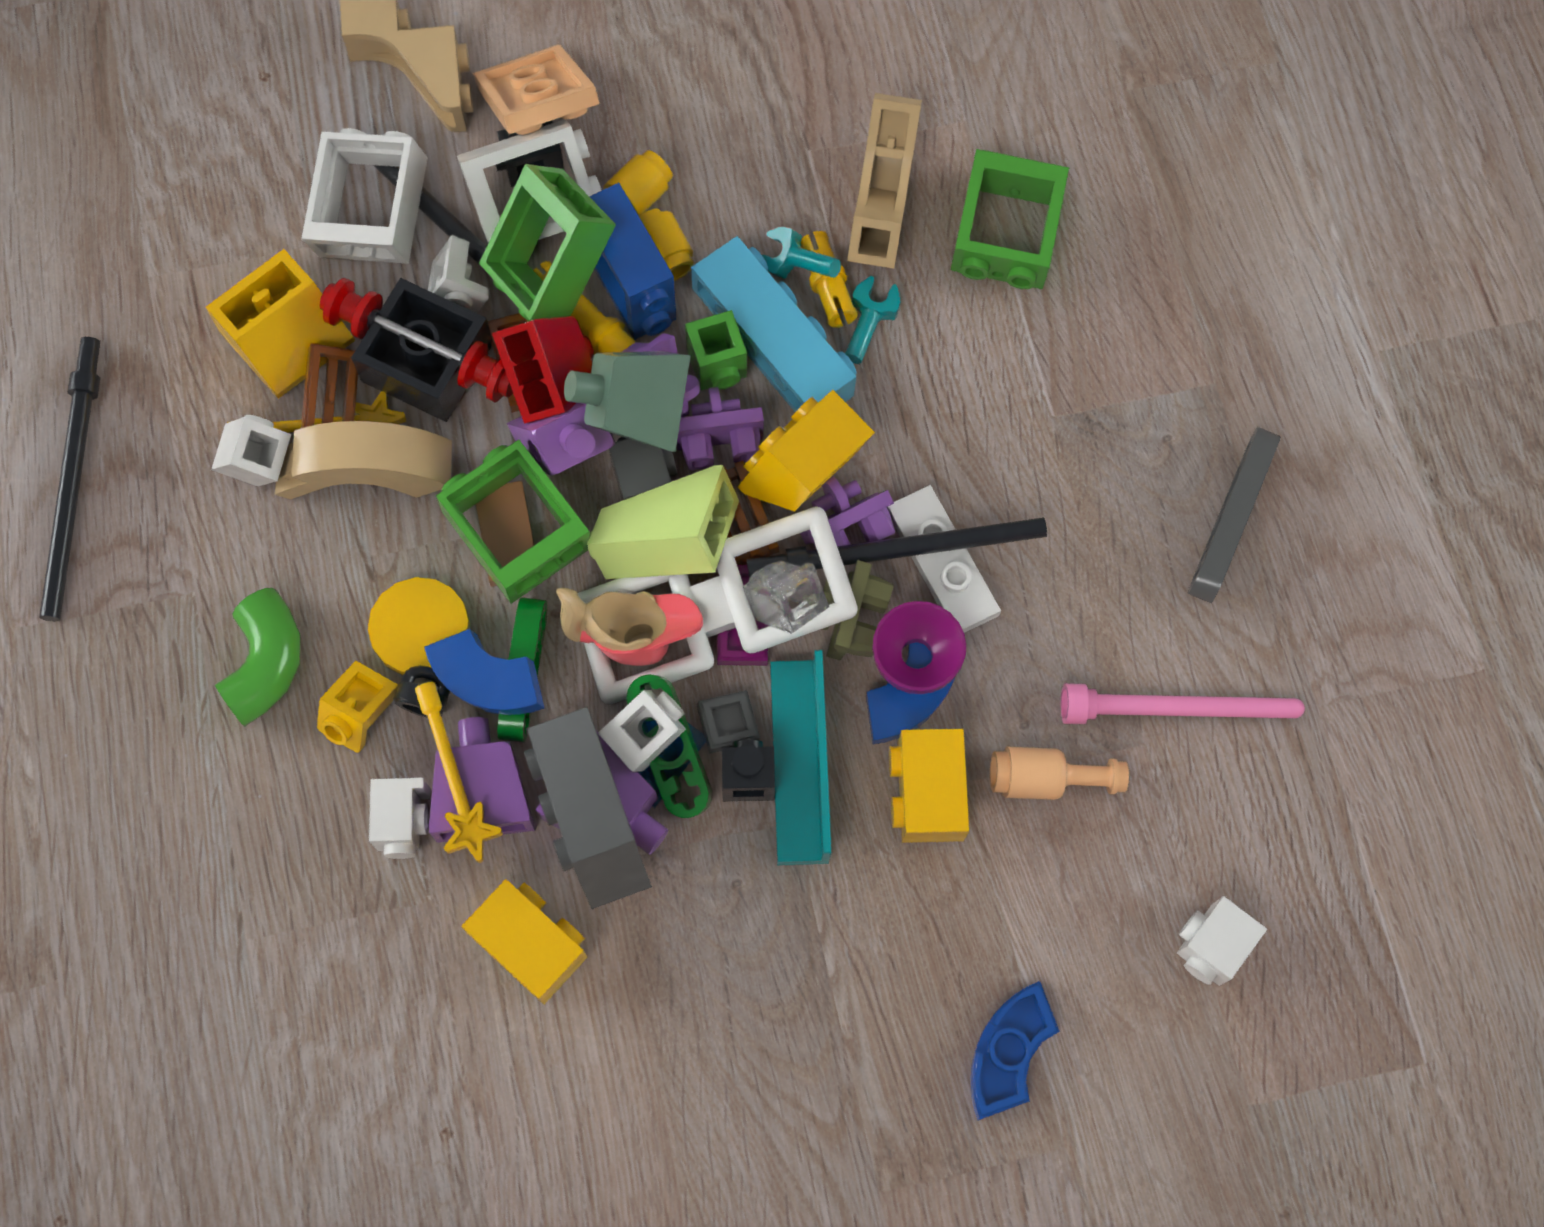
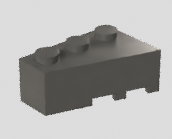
M588 707L527 728L533 748L524 751L526 761L534 781L544 779L547 789L546 793L538 795L548 825L551 826L558 823L562 838L553 840L558 859L564 872L574 869L591 909L651 888L647 871L637 848L631 826Z

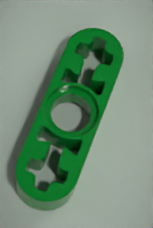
M521 597L517 606L508 660L527 656L534 662L538 677L547 622V600ZM531 713L518 715L499 714L497 725L498 739L525 743Z
M649 674L640 676L631 683L627 691V705L645 690L644 686L650 684L652 689L666 692L681 707L672 683L659 675ZM683 715L679 719V722L686 728L680 735L684 746L682 754L674 761H666L658 755L650 762V767L668 811L680 818H691L702 814L709 807L712 800V788L685 715ZM650 717L642 724V731L649 738L655 736L658 732V725L650 731L648 730L646 722L656 721ZM688 761L691 762L693 771L683 772L688 786H698L701 795L694 798L695 807L692 809L689 808L686 802L677 803L675 799V794L681 791L678 776L674 775L667 780L664 770L682 767Z

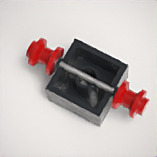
M341 278L336 283H330L323 291L319 306L323 310L324 322L332 326L338 325L342 320L351 323V334L362 339L351 357L361 382L379 391H384L386 394L445 422L448 421L465 390L471 388L475 383L486 387V398L495 403L503 396L508 398L513 394L501 359L496 360L488 356L493 340L486 317L402 278L398 280L384 305L382 295L375 291L368 292L364 297L356 294L355 283L347 278Z

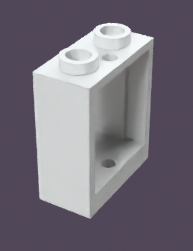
M564 119L543 126L533 133L517 135L457 155L487 243H489L500 217L483 171L484 168L562 142L574 181L588 196L602 191L596 175L587 176L582 159L590 157L581 129L573 131L571 125ZM549 217L539 240L564 230L552 217Z
M352 128L341 129L340 133L322 132L301 239L319 257L409 264L428 157L410 135L399 131H388L385 135L366 134L363 131ZM348 163L400 167L389 227L337 223Z

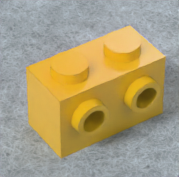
M964 729L901 730L897 746H889L890 777H899L900 797H891L892 828H901L902 843L964 841L969 833Z
M505 879L461 927L545 1005L588 958L585 951L579 946L585 938L563 917L556 924L541 911L547 903L525 882L516 888Z

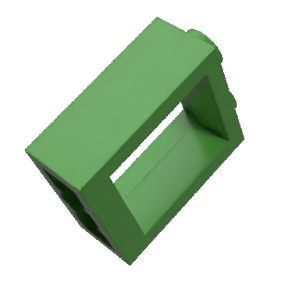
M976 149L950 270L960 272L965 277L974 280L990 278L1008 282L1009 285L1018 289H1043L1050 268L1069 167ZM979 191L1048 205L1039 254L969 240Z
M525 164L479 264L493 279L495 287L507 294L519 308L520 315L526 320L571 316L616 224L563 169ZM551 216L567 234L543 281L527 263Z
M517 440L510 446L501 445L493 449L486 455L482 465L468 474L460 473L455 475L443 485L442 492L436 495L444 516L510 604L588 551L587 543L590 538V531L520 440ZM519 474H522L561 527L502 567L462 513Z

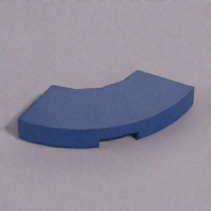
M471 629L424 647L427 659L438 679L448 690L468 704L483 709L486 712L503 715H518L545 709L534 662L527 656L510 660L491 656L484 650L478 635Z
M916 642L908 644L906 665L914 669L926 667L932 660L931 652L927 646ZM954 679L945 687L926 694L907 693L889 683L886 686L867 691L866 703L872 745L898 739L901 730H915L924 724L942 704L952 687Z
M1040 981L1027 986L1008 999L993 1014L979 1037L973 1056L970 1078L971 1095L977 1120L1030 1101L1026 1082L1030 1059L1042 1042L1060 1032Z

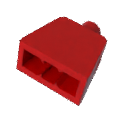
M573 316L534 319L492 333L524 424L565 413L576 404L565 399V380L570 371L591 373V358L594 349L589 341L590 339L582 335L578 321Z

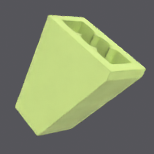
M716 465L602 508L595 526L590 532L587 545L590 556L596 560L605 579L715 573L739 503L737 494L724 466Z

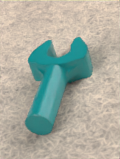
M778 227L766 233L767 237L782 244V251L775 258L761 254L767 263L768 272L785 279L795 266L831 278L839 274L841 269L839 259L801 248L802 235L793 229Z
M873 276L868 277L856 286L852 295V303L861 315L845 352L852 363H862L878 322L896 319L900 307V295L896 284L891 286L886 300L880 303L870 299L874 285Z

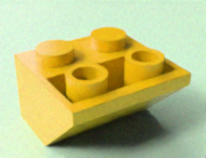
M282 249L205 307L221 335L278 399L306 378L307 356L311 343L345 349L355 341L343 321L336 326L324 322L323 310L319 306L322 292L285 249ZM320 357L319 368L327 363V358Z
M831 390L819 402L810 397L791 416L792 420L784 428L781 426L777 427L759 445L760 449L743 466L749 473L738 488L745 495L795 512L873 436L875 432L834 390Z

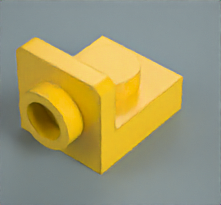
M355 660L319 699L317 729L332 743L344 745L352 751L359 753L366 744L367 729L393 702L398 684Z

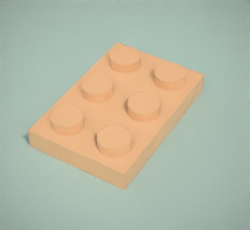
M560 44L473 73L479 92L508 134H530L542 128L545 122L557 118L574 119L584 115L588 111L587 108L600 104L595 85Z

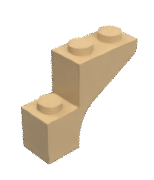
M340 0L342 38L350 62L364 60L379 61L400 69L415 86L446 129L451 132L467 131L465 113L473 112V100L470 83L463 84L462 72H470L467 44H458L454 25L411 29L408 9H400L398 0Z

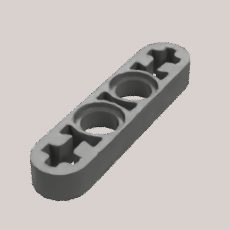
M1260 427L1255 429L1200 559L1188 594L1209 603L1214 601L1226 576L1281 436Z

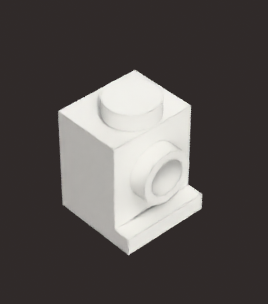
M643 690L603 727L598 734L632 772L644 771L650 765V762L686 730L679 722V719L685 713L666 692L663 691L660 695L656 696L652 691ZM650 717L658 723V732L651 738L645 736L642 731L643 722Z
M424 778L370 779L369 842L377 851H384V857L406 859L415 857L416 850H419L420 835H427L428 806L427 803H420V799H431V788Z

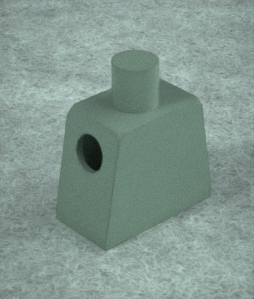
M665 351L596 353L593 357L591 373L570 371L564 384L565 399L568 402L586 404L584 415L586 425L648 446L676 452L690 355Z

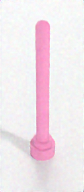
M1065 683L1061 692V717L1064 724H1086L1087 719L1095 720L1097 714L1299 718L1305 711L1303 702L1296 698L1097 694L1096 689H1088L1086 684Z

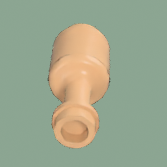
M1009 746L1004 751H994L991 756L990 787L992 792L1003 793L1005 798L1055 800L1063 796L1065 787L1068 785L1106 786L1108 794L1115 795L1117 792H1126L1129 784L1127 762L1117 761V759L1110 758L1107 766L1071 765L1066 762L1065 754L1060 749Z

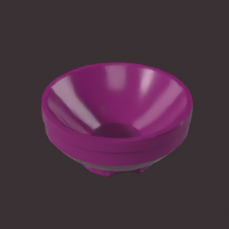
M913 601L896 606L884 615L874 633L872 651L880 674L889 684L907 693L926 694L945 687L959 673L966 656V639L959 622L946 609L930 602ZM916 642L927 646L931 652V662L926 667L914 669L906 665L902 658V650L906 645Z

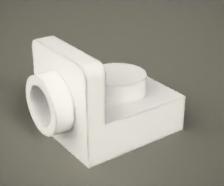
M451 235L432 262L428 291L478 313L489 298V289L469 280L472 271V265L467 263L469 242Z

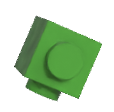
M732 310L685 324L686 349L688 355H690V361L696 378L699 381L701 391L712 387H718L719 390L727 389L736 385L740 379L747 377V351Z

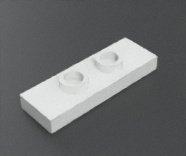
M931 485L899 499L887 507L892 523L900 537L956 530ZM967 549L911 556L937 605L946 609L956 618L964 633L1000 615L1001 609Z

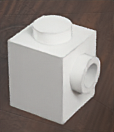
M245 415L240 419L226 423L211 470L257 487L278 481L291 434L273 428L274 424L271 421L254 415Z
M1223 896L1214 902L1205 914L1197 910L1186 922L1179 933V936L1185 939V942L1177 951V954L1186 960L1184 967L1195 978L1205 984L1210 985L1212 982H1215L1220 986L1234 977L1267 931V928Z

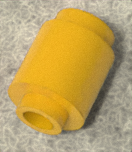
M646 150L642 155L635 154L604 184L603 188L606 189L620 183L638 216H640L668 190V182L673 178L670 167L658 154L651 150Z
M651 209L641 214L639 217L672 272L674 281L687 275L691 271V267L695 265L691 258L693 250L671 211Z

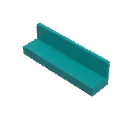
M815 650L813 660L770 661L777 866L829 864L831 857L823 650Z

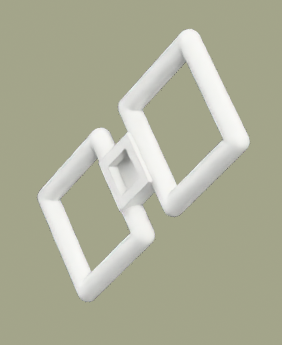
M811 507L727 538L717 565L719 576L693 586L690 584L688 574L619 578L579 592L578 596L587 604L595 597L606 592L635 594L669 581L672 594L684 595L693 600L703 617V627L701 630L687 638L691 655L618 681L615 679L609 657L602 653L594 643H584L602 702L610 705L625 700L631 683L643 675H659L673 683L709 670L714 664V656L708 637L730 629H737L742 648L747 653H756L853 618L858 612V606L825 511L821 507ZM810 530L835 603L758 630L735 557ZM650 684L644 686L645 690H653Z

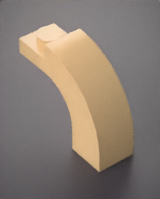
M880 93L874 94L863 171L847 259L849 262L895 268L922 100Z
M344 421L303 427L294 430L293 443L288 444L278 481L275 484V495L291 500L329 486L368 484L390 488L418 498L441 490L443 485L451 479L452 440L426 430L383 422Z

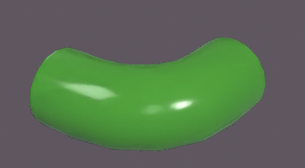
M264 588L250 594L234 609L233 619L247 637L249 654L243 665L215 684L225 703L244 727L265 714L288 692L300 666V633L289 607L274 588Z

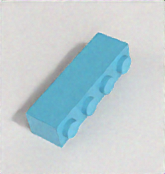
M736 236L691 267L693 291L713 315L732 310L748 357L794 412L810 397L819 402L831 390H834L845 402L854 396L857 377L854 364L844 352L839 351L836 353L826 341L827 336L821 324L813 316L807 318L796 306V297L789 286L783 281L777 283L768 273L767 263L756 248L750 247L748 249L741 239Z

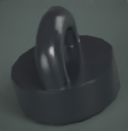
M422 665L410 667L405 671L393 698L395 704L408 712L428 718L427 715L422 714L415 688L420 684L414 683L415 679L425 678L435 682L438 687L437 691L442 704L440 711L442 717L450 690L442 684L431 667Z

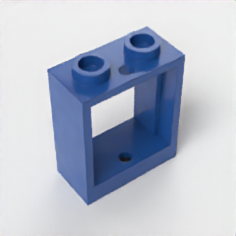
M620 183L614 184L589 196L616 224L594 270L633 339L636 340L646 334L648 336L657 335L665 331L673 321L677 320L674 276Z

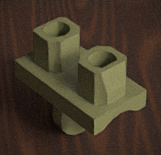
M857 560L854 571L848 573L847 577L858 606V612L853 618L834 624L826 657L840 661L846 653L865 657L873 656V636L877 626L857 621L860 608L883 614L890 602L894 585L877 576L870 575L872 564ZM827 579L823 591H810L807 593L805 605L809 609L815 610L835 603Z

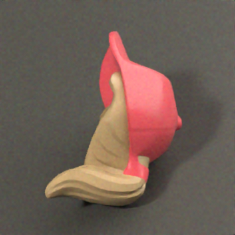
M558 588L556 590L562 603L560 619L563 632L567 638L575 642L594 643L602 653L620 664L631 666L656 664L663 659L670 643L688 638L699 632L703 627V617L698 606L693 600L684 595H651L645 591L636 594L606 592L585 604L575 590L568 588Z

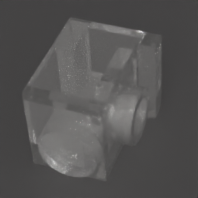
M782 560L768 564L762 569L755 571L750 577L749 582L742 586L755 620L789 634L794 633L829 608L814 564L809 562L801 567ZM791 601L798 603L799 605L791 610L789 603Z

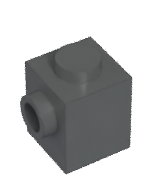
M622 436L609 449L611 464L622 501L670 483V477L677 475L672 451L648 446Z

